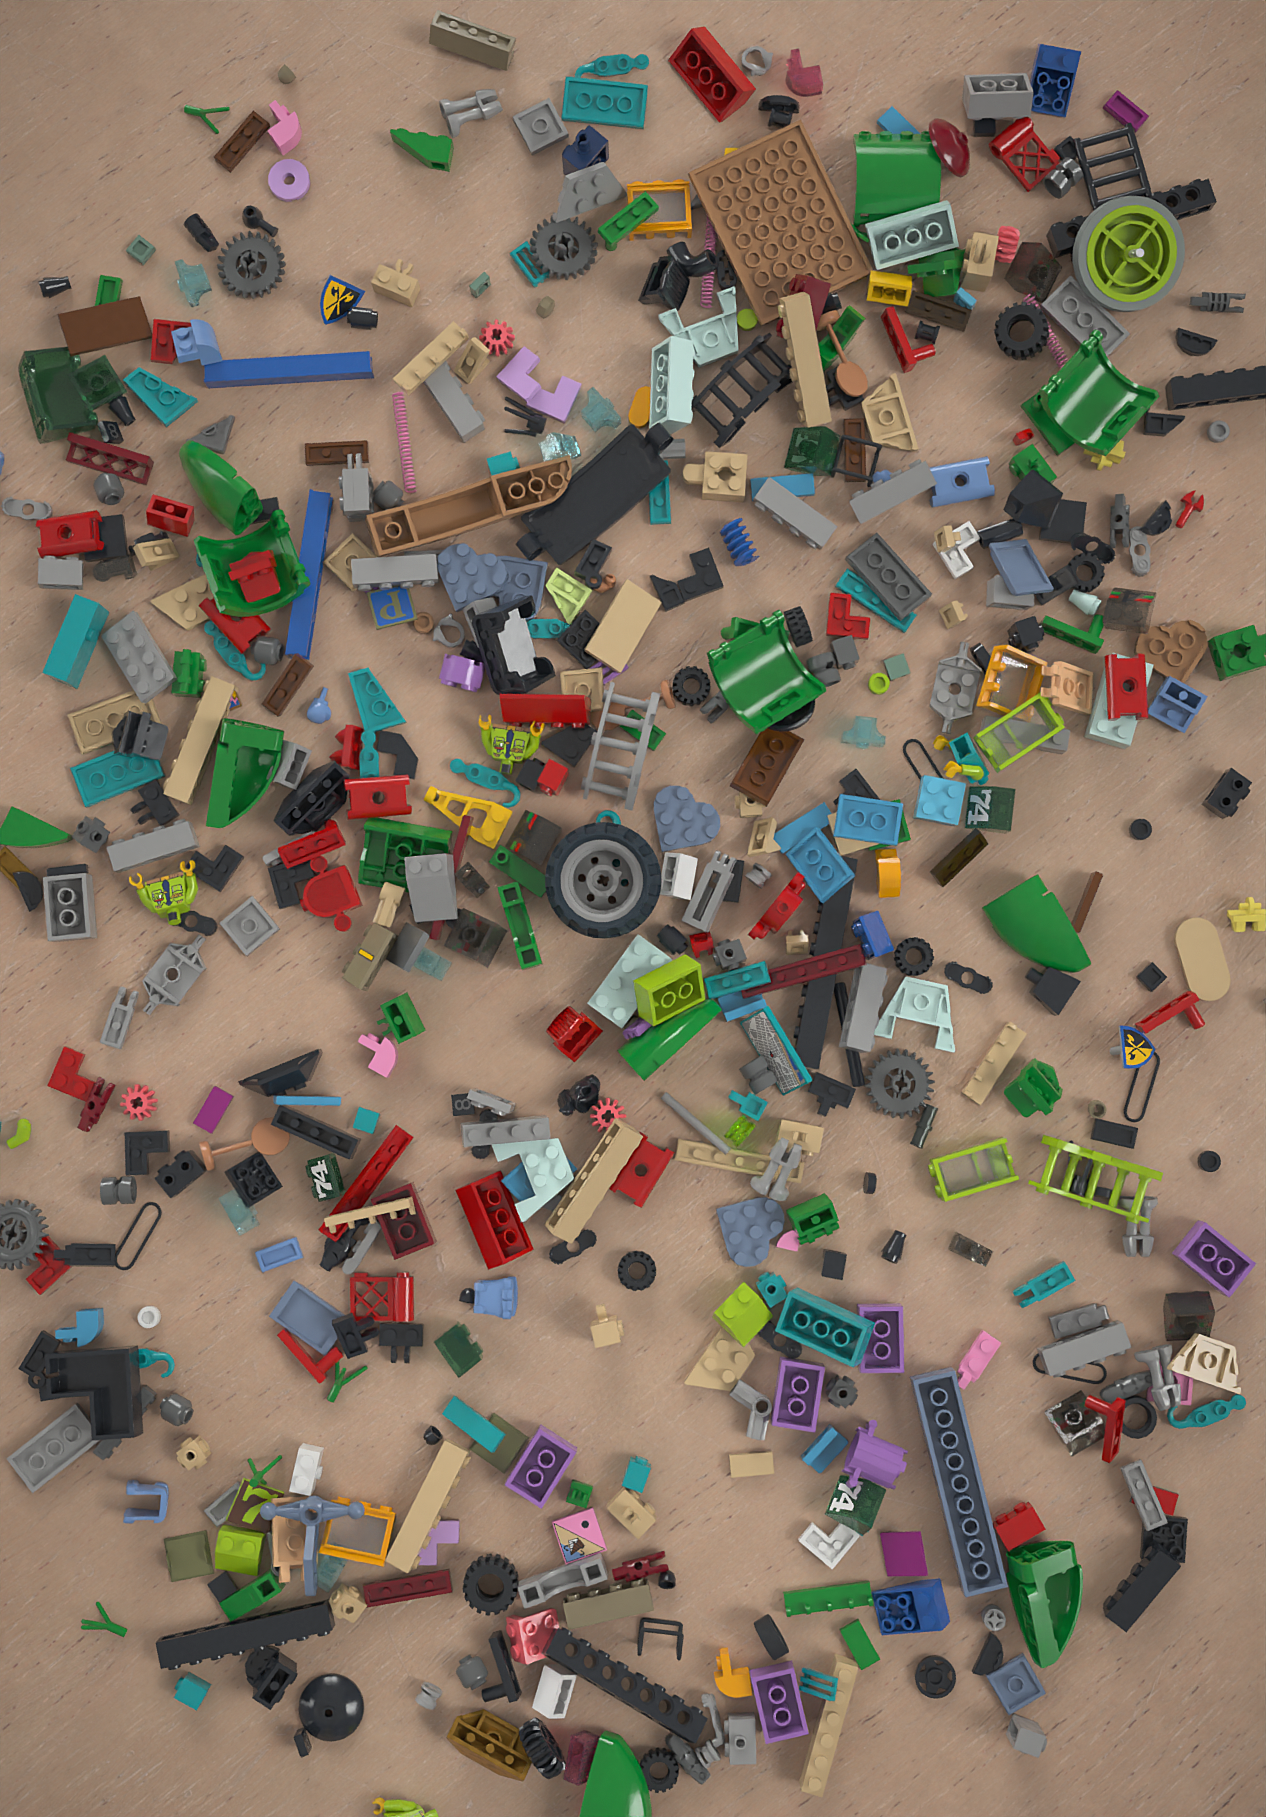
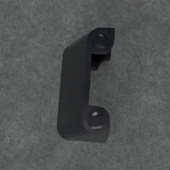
M532 595L523 596L475 615L472 619V626L492 690L497 695L528 693L556 676L551 661L546 657H537L525 619L533 616L536 610Z

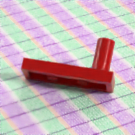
M894 306L884 310L880 317L904 373L912 371L918 361L935 356L936 352L933 344L912 350Z
M327 820L325 822V829L278 847V853L288 869L345 846L346 841L335 820Z
M1187 991L1135 1023V1026L1140 1032L1147 1034L1184 1011L1193 1029H1199L1205 1025V1021L1194 1004L1200 999L1196 993Z
M286 1328L277 1334L319 1384L328 1377L326 1372L344 1357L343 1353L335 1346L316 1363Z
M1089 1395L1085 1401V1407L1107 1416L1102 1460L1110 1464L1119 1453L1126 1400L1117 1397L1110 1404Z

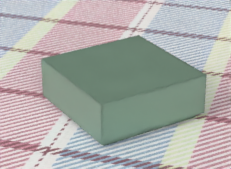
M140 235L126 249V252L143 266L156 251V248Z
M483 272L469 285L471 294L475 298H478L491 285L490 277Z
M904 653L883 661L890 681L911 673Z

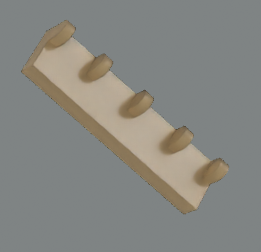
M453 321L393 378L394 382L409 396L469 339L467 332Z
M1007 1022L962 1091V1094L981 1105L1027 1033L1019 1029L1012 1022Z
M408 1197L331 1215L324 1218L326 1227L329 1226L332 1234L336 1233L335 1225L348 1222L349 1228L353 1229L355 1228L354 1220L369 1217L370 1224H375L376 1215L390 1212L391 1219H396L397 1210L409 1208L411 1215L416 1214L413 1198Z

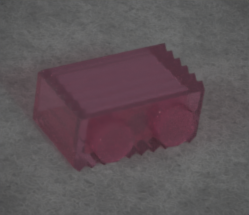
M586 1730L571 1734L563 1780L577 1786L587 1783L600 1736Z

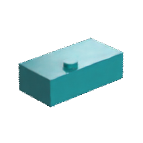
M75 594L42 673L55 681L78 689L110 612L101 604Z
M797 1287L789 1291L775 1331L846 1365L855 1367L862 1362L875 1323Z

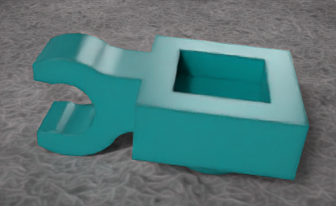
M732 1090L728 1096L731 1100L741 1104L740 1112L757 1121L768 1104L767 1101L750 1092L744 1097Z

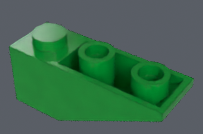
M403 128L390 130L392 141L430 169L450 172L454 151L452 139L444 135L431 136L425 132L413 133Z
M269 1569L219 1604L231 1622L280 1593L286 1584L285 1582L279 1583V1576H276Z

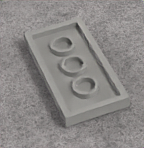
M1071 276L1040 306L1079 346L1084 340L1090 338L1089 335L1093 330L1100 331L1103 335L1101 345L1107 357L1130 335L1101 305L1088 297L1078 282Z
M130 612L101 635L142 703L146 704L178 679L137 612Z
M477 1088L471 1089L467 1096L471 1100L470 1104L480 1108L492 1107L491 1112L502 1116L513 1112L516 1106L515 1102Z
M77 1403L10 1455L7 1460L31 1492L34 1493L100 1440L92 1441L91 1419Z

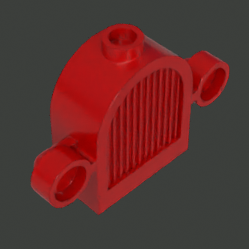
M321 855L311 859L310 867L319 875L313 877L306 884L300 904L304 912L309 910L314 915L322 918L336 917L334 919L335 928L341 932H346L351 928L352 921L344 913L363 906L348 867L342 865L327 871V859Z
M797 872L748 933V936L753 940L756 937L763 939L769 931L773 934L779 931L803 901L799 894L805 888V882L803 881L805 876Z

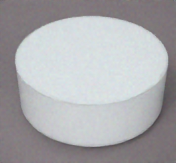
M146 1306L138 1313V1322L144 1328H152L160 1322V1311L154 1306Z

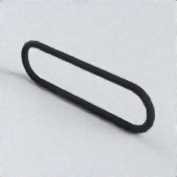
M910 739L904 743L903 753L920 780L921 775L906 752V746L910 742L919 744L939 778L944 779L919 740Z
M1154 1052L1153 1055H1155L1157 1059V1064L1151 1080V1084L1148 1090L1142 1114L1138 1119H1131L1127 1115V1108L1130 1102V1098L1133 1092L1139 1068H1136L1135 1074L1124 1107V1116L1130 1122H1139L1143 1119L1145 1115L1146 1108L1160 1065V1058L1156 1052Z
M148 1202L144 1204L115 1254V1266L118 1269L128 1270L136 1262L161 1218L162 1210L157 1203ZM149 1205L157 1207L158 1217L129 1266L121 1267L117 1263V1257L144 1209Z
M1037 1353L1033 1358V1367L1037 1372L1046 1374L1044 1370H1040L1036 1366V1360L1039 1357V1353ZM1089 1362L1087 1364L1102 1368L1103 1378L1101 1380L1092 1381L1068 1375L1060 1377L1091 1384H1100L1106 1379L1107 1371L1102 1364Z

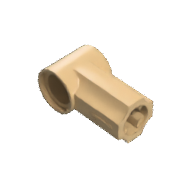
M388 882L384 883L373 922L391 927L396 910L404 897L405 888Z

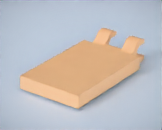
M1062 661L1054 662L1052 667L1042 666L1041 675L1052 676L1051 688L1041 687V697L1052 698V705L1083 715L1091 714L1093 672Z
M309 1496L273 1498L271 1503L278 1507L305 1500ZM308 1509L310 1512H313V1513L316 1512V1511L313 1510V1509ZM275 1516L272 1519L273 1567H279V1583L290 1582V1569L300 1568V1579L304 1581L303 1557L307 1525L297 1520ZM317 1547V1557H316V1562H317V1564H318V1547Z

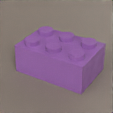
M1200 1220L1194 1224L1172 1252L1176 1258L1208 1284L1229 1298L1256 1265L1254 1261L1211 1226Z
M900 1303L857 1304V1315L875 1323L862 1362L858 1365L860 1373H904L903 1306Z
M780 1356L770 1420L772 1426L815 1433L825 1371L823 1363Z
M540 1424L506 1479L505 1486L542 1509L575 1456L577 1447Z
M792 1660L750 1670L765 1743H773L809 1734Z

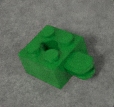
M1254 625L1215 636L1207 641L1220 681L1253 672L1266 666L1264 656L1266 655V633L1258 636Z

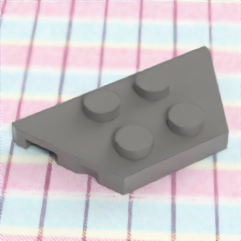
M604 162L584 168L565 176L563 189L557 200L560 204L557 213H553V220L558 223L627 197V193Z

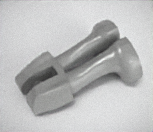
M476 90L475 96L464 100L450 101L442 99L439 101L442 116L446 119L452 138L459 135L462 124L480 118L488 120L503 110L500 102L496 101L498 96L495 90ZM477 106V108L459 114H454L459 110Z
M781 1138L770 1151L771 1160L764 1175L754 1176L750 1182L754 1190L762 1195H766L779 1165H782L777 1181L769 1192L770 1198L778 1201H785L789 1196V1191L785 1188V1184L791 1170L797 1168L802 1151V1146L794 1143L789 1153H786L789 1140Z
M1120 1196L1118 1205L1124 1208L1125 1211L1130 1212L1135 1197ZM1144 1196L1140 1209L1141 1216L1148 1218L1149 1222L1141 1221L1139 1232H1137V1224L1127 1221L1126 1234L1122 1236L1127 1257L1136 1256V1240H1139L1140 1256H1150L1154 1237L1150 1235V1216L1153 1208L1158 1204L1157 1197Z
M1171 1344L1153 1347L1151 1350L1134 1353L1135 1359L1138 1362L1146 1363L1150 1369L1153 1383L1151 1393L1159 1411L1181 1404L1180 1384L1174 1382L1172 1371L1167 1369L1173 1353ZM1159 1360H1160V1362H1161V1366H1162V1370H1163L1164 1382H1163V1378H1162V1375H1161Z

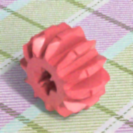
M1001 226L997 234L999 238L995 260L1002 263H1011L1018 246L1020 232L1011 226Z
M495 319L494 325L487 322V328H481L483 335L479 336V340L490 350L489 355L495 351L496 356L499 357L500 351L507 354V348H513L512 341L515 340V335L511 334L513 329L512 327H507L505 321L499 325L498 320ZM494 336H498V338L500 337L501 339L496 340V338L494 339Z
M136 1084L134 1089L128 1087L127 1092L129 1095L122 1094L121 1096L126 1102L120 1103V1106L127 1107L123 1111L124 1115L131 1112V1120L137 1117L139 1121L144 1120V1115L150 1118L152 1115L149 1110H157L152 1103L158 1102V1099L151 1098L155 1091L148 1092L147 1085H144L142 1089L139 1084ZM136 1099H142L140 1102H143V1105L137 1107Z
M606 1098L605 1106L601 1100H598L601 1108L592 1106V1110L598 1112V1114H590V1118L598 1119L592 1123L593 1127L599 1123L601 1124L598 1132H602L603 1127H606L607 1131L615 1118H626V1114L618 1113L624 1109V1106L616 1109L615 1106L618 1104V1100H615L611 1106L610 1098ZM606 1110H611V1114L614 1113V1118H611L610 1122L602 1119V1114H605Z

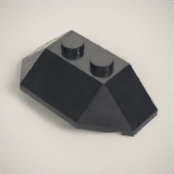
M335 761L314 769L298 785L297 790L293 789L283 799L273 821L289 836L305 834L311 831L317 832L346 803L348 790L344 789V780L349 779V775Z
M316 1049L238 1081L239 1085L266 1097H272L273 1095L285 1096L287 1095L286 1091L294 1088L295 1091L307 1087L306 1082L311 1081L323 1054L322 1049Z

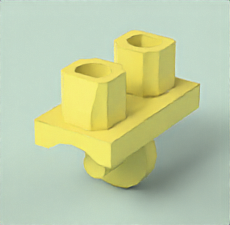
M1121 440L1107 456L1086 449L1083 451L1084 454L1092 456L1091 462L1097 463L1096 470L1099 471L1102 470L1103 466L1111 468L1112 463L1120 464L1126 452L1123 451L1124 441Z
M1247 897L1245 903H1239V910H1227V917L1231 920V927L1234 932H1244L1246 922H1252V929L1254 931L1266 930V909H1261V903H1254L1253 897Z

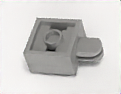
M361 453L356 454V469H354L353 454H348V469H342V476H339V487L343 493V497H340V509L343 510V515L347 516L349 522L365 521L366 515L374 513L373 479L368 468H363Z

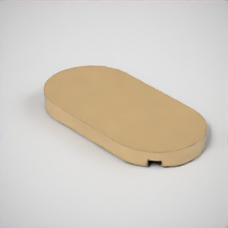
M1187 919L1178 926L1174 935V943L1189 991L1196 993L1200 1000H1218L1227 993L1231 978L1217 930L1206 919Z

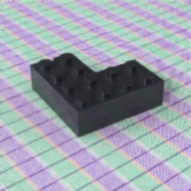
M138 1345L55 1351L45 1354L46 1375L59 1371V1375L46 1379L47 1399L89 1396L92 1441L134 1438L143 1434Z

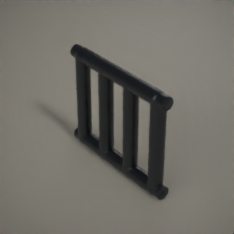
M1132 123L1124 125L1125 128L1083 140L1080 138L1073 139L1093 211L1104 203L1118 197L1145 196L1147 198L1152 194ZM1127 136L1130 148L1087 160L1084 148ZM1133 156L1136 168L1093 180L1090 168ZM1132 177H1139L1142 188L1098 199L1095 188Z

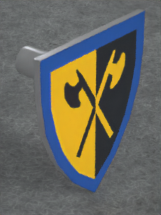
M330 274L320 296V313L324 324L336 322L347 316L348 310L351 311L352 307H356L360 302L365 290Z
M1119 1025L1120 1046L1111 1047V1055L1121 1054L1122 1068L1124 1069L1139 1068L1145 1065L1153 1056L1156 1050L1155 1047L1136 1028Z

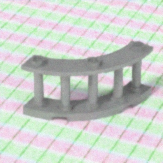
M611 682L609 690H604L602 702H605L598 732H593L591 745H594L588 776L587 778L583 777L581 790H584L583 799L586 800L590 789L620 796L623 800H626L624 809L633 810L660 694L652 692L650 700L646 699V701L613 694L615 683ZM611 702L643 709V712L647 713L645 719L636 720L611 714L608 711ZM606 721L637 728L638 731L642 732L639 743L635 742L633 744L602 736ZM600 744L633 752L632 754L636 755L634 766L624 767L597 760ZM594 769L627 776L630 779L629 788L625 787L623 789L592 781Z

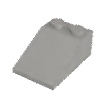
M446 853L405 857L406 881L415 922L458 919L453 855Z

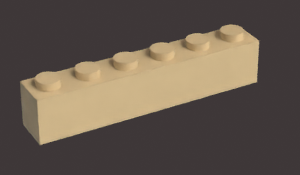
M805 292L779 298L778 312L784 322L782 334L788 343L786 355L788 360H791L792 365L790 377L792 381H795L796 387L793 393L795 401L799 403L800 410H797L800 423L808 428L831 422L810 296Z
M211 676L210 681H206L203 692H205L203 698L197 702L195 707L197 713L194 720L191 719L188 724V735L180 743L179 751L181 752L178 759L175 758L172 763V774L163 785L164 795L192 805L220 737L222 719L227 718L229 715L232 694L234 691L238 693L239 688L213 676Z
M617 1118L614 1119L544 1224L553 1235L571 1244L579 1236L581 1229L587 1220L591 1218L593 1211L599 1202L603 1200L605 1193L611 1184L615 1182L617 1175L623 1166L627 1164L633 1151L639 1146L643 1136L635 1128Z
M450 1439L444 1441L385 1562L406 1573H409L412 1568L416 1570L422 1559L419 1554L422 1548L426 1550L432 1538L429 1534L432 1528H437L442 1518L439 1516L442 1508H447L451 1497L448 1495L452 1488H457L461 1477L458 1475L462 1468L466 1469L471 1460V1457L468 1456L471 1450Z
M838 1654L834 1655L829 1675L838 1678L835 1701H828L822 1698L799 1780L802 1792L823 1797L858 1671V1665L854 1659ZM827 1681V1685L832 1686V1682ZM824 1691L825 1693L831 1694L830 1691Z

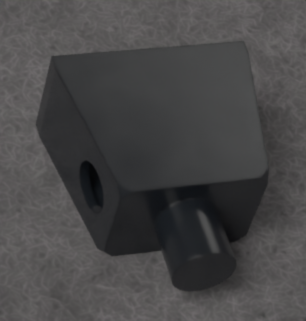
M1031 967L1025 975V978L1034 984L1029 993L1054 1016L1061 1013L1081 982L1051 967H1046L1042 973Z

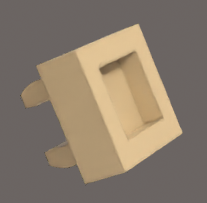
M951 525L943 526L934 532L938 553L948 551L955 546L956 541H961L960 532H952Z
M958 600L949 603L939 610L947 629L955 627L968 617L967 614H963L961 609L963 604L958 603Z
M800 930V935L792 936V931H788V936H786V954L808 953V935H804V931Z

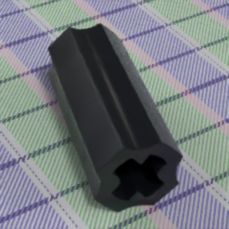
M1012 518L977 531L980 537L979 544L985 549L989 547L990 543L1005 542L1022 536V524Z

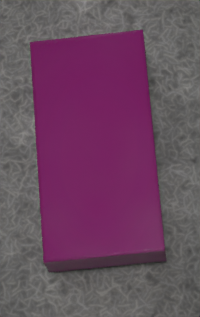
M1118 90L1103 106V109L1122 125L1132 123L1135 133L1149 117V115Z
M214 1086L193 1124L213 1134L234 1096Z

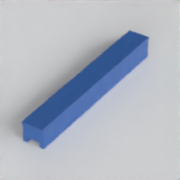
M370 351L233 359L204 365V383L208 389L374 378Z
M312 489L309 490L299 562L304 564L306 569L305 575L309 577L311 584L304 589L303 594L293 600L285 655L289 659H292L296 653L306 660L310 659L333 505L331 493L313 491Z

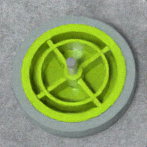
M1123 196L1110 200L1095 209L1086 218L1077 233L1073 247V268L1078 284L1088 297L1109 310L1133 312L1147 308L1167 295L1180 276L1185 256L1183 233L1173 214L1155 200L1141 196Z

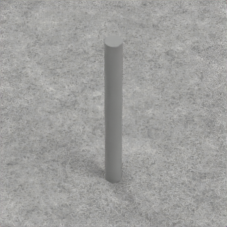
M667 1092L661 1097L666 1104L725 1155L729 1152L731 1148Z

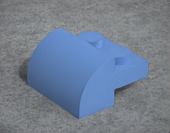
M192 319L190 320L192 327L171 331L179 363L200 359L201 365H207L222 361L215 331L209 323L203 320Z
M1168 676L1158 689L1157 695L1148 708V714L1185 733L1208 696Z

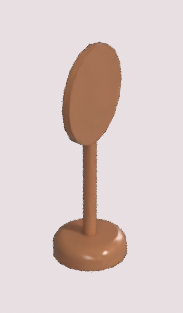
M837 310L827 312L821 315L816 331L827 329L842 361L836 369L838 385L846 394L859 397L867 389L868 381L866 375L857 364L847 361L831 327L840 318L839 312Z
M664 680L660 684L662 694H660L659 700L663 699L668 709H674L676 704L671 685L668 680ZM611 702L608 713L625 717V710L633 707ZM603 711L591 712L590 721L597 729L599 728ZM606 721L604 731L613 730L620 724Z
M274 1117L260 1120L253 1127L251 1133L252 1140L215 1151L211 1150L207 1141L199 1143L206 1169L209 1171L215 1168L213 1156L254 1145L255 1149L261 1154L268 1156L276 1155L288 1146L290 1133L271 1125Z

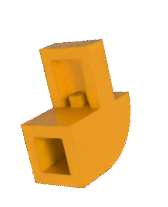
M896 849L875 850L878 897H900L901 868Z
M728 1647L720 1648V1656H716L718 1670L722 1671L714 1672L717 1687L722 1693L730 1697L752 1696L748 1667L731 1669Z

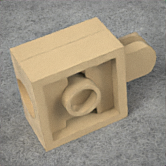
M974 232L972 238L967 239L959 279L962 280L960 288L980 292L986 291L992 278L999 236Z
M705 451L704 464H687L683 470V480L688 485L703 486L702 500L744 502L748 454Z

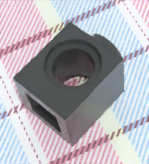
M852 635L832 641L830 648L837 669L843 668L848 670L856 667L855 663H858L860 658Z

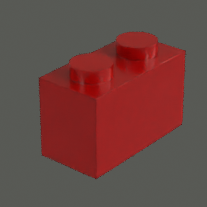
M153 494L146 510L147 525L188 537L195 521L194 506Z
M549 759L537 780L540 791L550 797L553 794L558 796L569 776L568 768Z
M1029 1502L1017 1504L1013 1511L1008 1514L1002 1513L998 1515L993 1522L995 1531L1008 1551L1046 1530Z

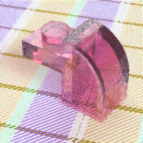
M799 48L791 50L790 58L787 59L788 71L785 80L787 87L791 92L801 97L822 94L824 84L820 66L803 68Z

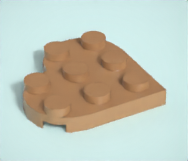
M1193 620L1177 622L1170 628L1152 626L1146 628L1138 636L1134 653L1135 655L1138 653L1145 654V662L1153 664L1152 670L1165 679L1171 676L1185 683L1207 649V636L1205 629Z

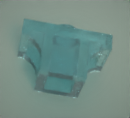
M183 259L175 261L180 277L177 280L180 291L185 292L191 307L199 306L200 297L204 293L212 291L202 263L190 266Z
M594 387L587 391L589 403L581 410L582 418L595 432L603 426H611L616 429L621 424V417L613 409V403L607 397L604 399Z
M552 432L546 435V440L539 443L544 462L570 455L571 459L581 456L575 436Z
M855 716L853 728L849 731H843L841 743L855 744L856 748L869 749V746L883 747L886 736L878 732L876 727L877 718Z
M423 947L413 966L442 981L452 962Z
M235 1189L218 1198L239 1236L260 1225L256 1216L258 1213L254 1206L247 1209Z
M336 1542L332 1543L333 1546L342 1547ZM325 1555L317 1569V1586L329 1593L348 1559Z

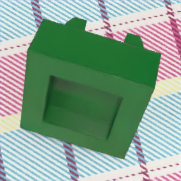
M572 1479L566 1502L587 1508L593 1486Z

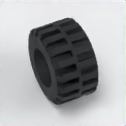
M1017 302L1013 303V307L1009 308L1007 306L1004 308L1005 312H1001L998 315L999 320L995 322L996 329H994V334L999 348L1006 356H1012L1015 360H1018V358L1027 360L1026 357H1035V353H1040L1042 347L1046 346L1047 338H1049V326L1045 314H1043L1039 307L1036 308L1032 303L1027 305V302H1022L1021 305H1018ZM1019 321H1029L1034 325L1032 336L1023 342L1012 340L1009 335L1012 326Z
M492 1553L487 1554L484 1558L483 1555L478 1557L477 1561L474 1560L466 1571L463 1581L464 1598L466 1602H470L469 1606L472 1609L474 1607L477 1608L476 1612L479 1614L484 1611L486 1612L485 1615L490 1616L491 1612H494L495 1615L499 1614L501 1610L504 1612L508 1609L509 1605H512L516 1597L519 1583L518 1573L515 1572L513 1563L510 1565L508 1563L509 1559L505 1557L503 1560L499 1554H496V1557H493ZM485 1574L497 1575L502 1580L504 1588L498 1594H486L478 1585L479 1578Z

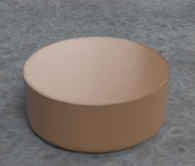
M427 612L416 614L418 620L413 621L415 630L420 634L430 633L434 628L433 617Z

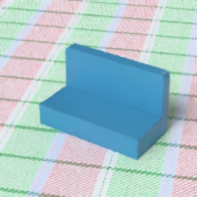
M739 991L718 998L726 1022L767 1007L762 994L743 999L742 993Z
M829 1424L803 1452L801 1458L808 1466L811 1465L818 1473H822L845 1448L848 1440Z

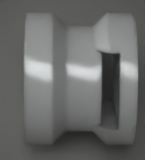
M755 863L753 870L748 872L745 877L762 889L765 880L770 879L772 875L761 865Z
M993 1604L984 1607L981 1617L986 1627L992 1631L1001 1630L1006 1622L1002 1610Z
M423 1682L421 1686L422 1691L415 1700L422 1707L434 1710L437 1705L436 1700L441 1697L442 1690L432 1683Z
M710 1739L706 1741L703 1747L698 1746L695 1748L700 1762L706 1769L711 1766L712 1762L721 1760L717 1748L713 1746Z

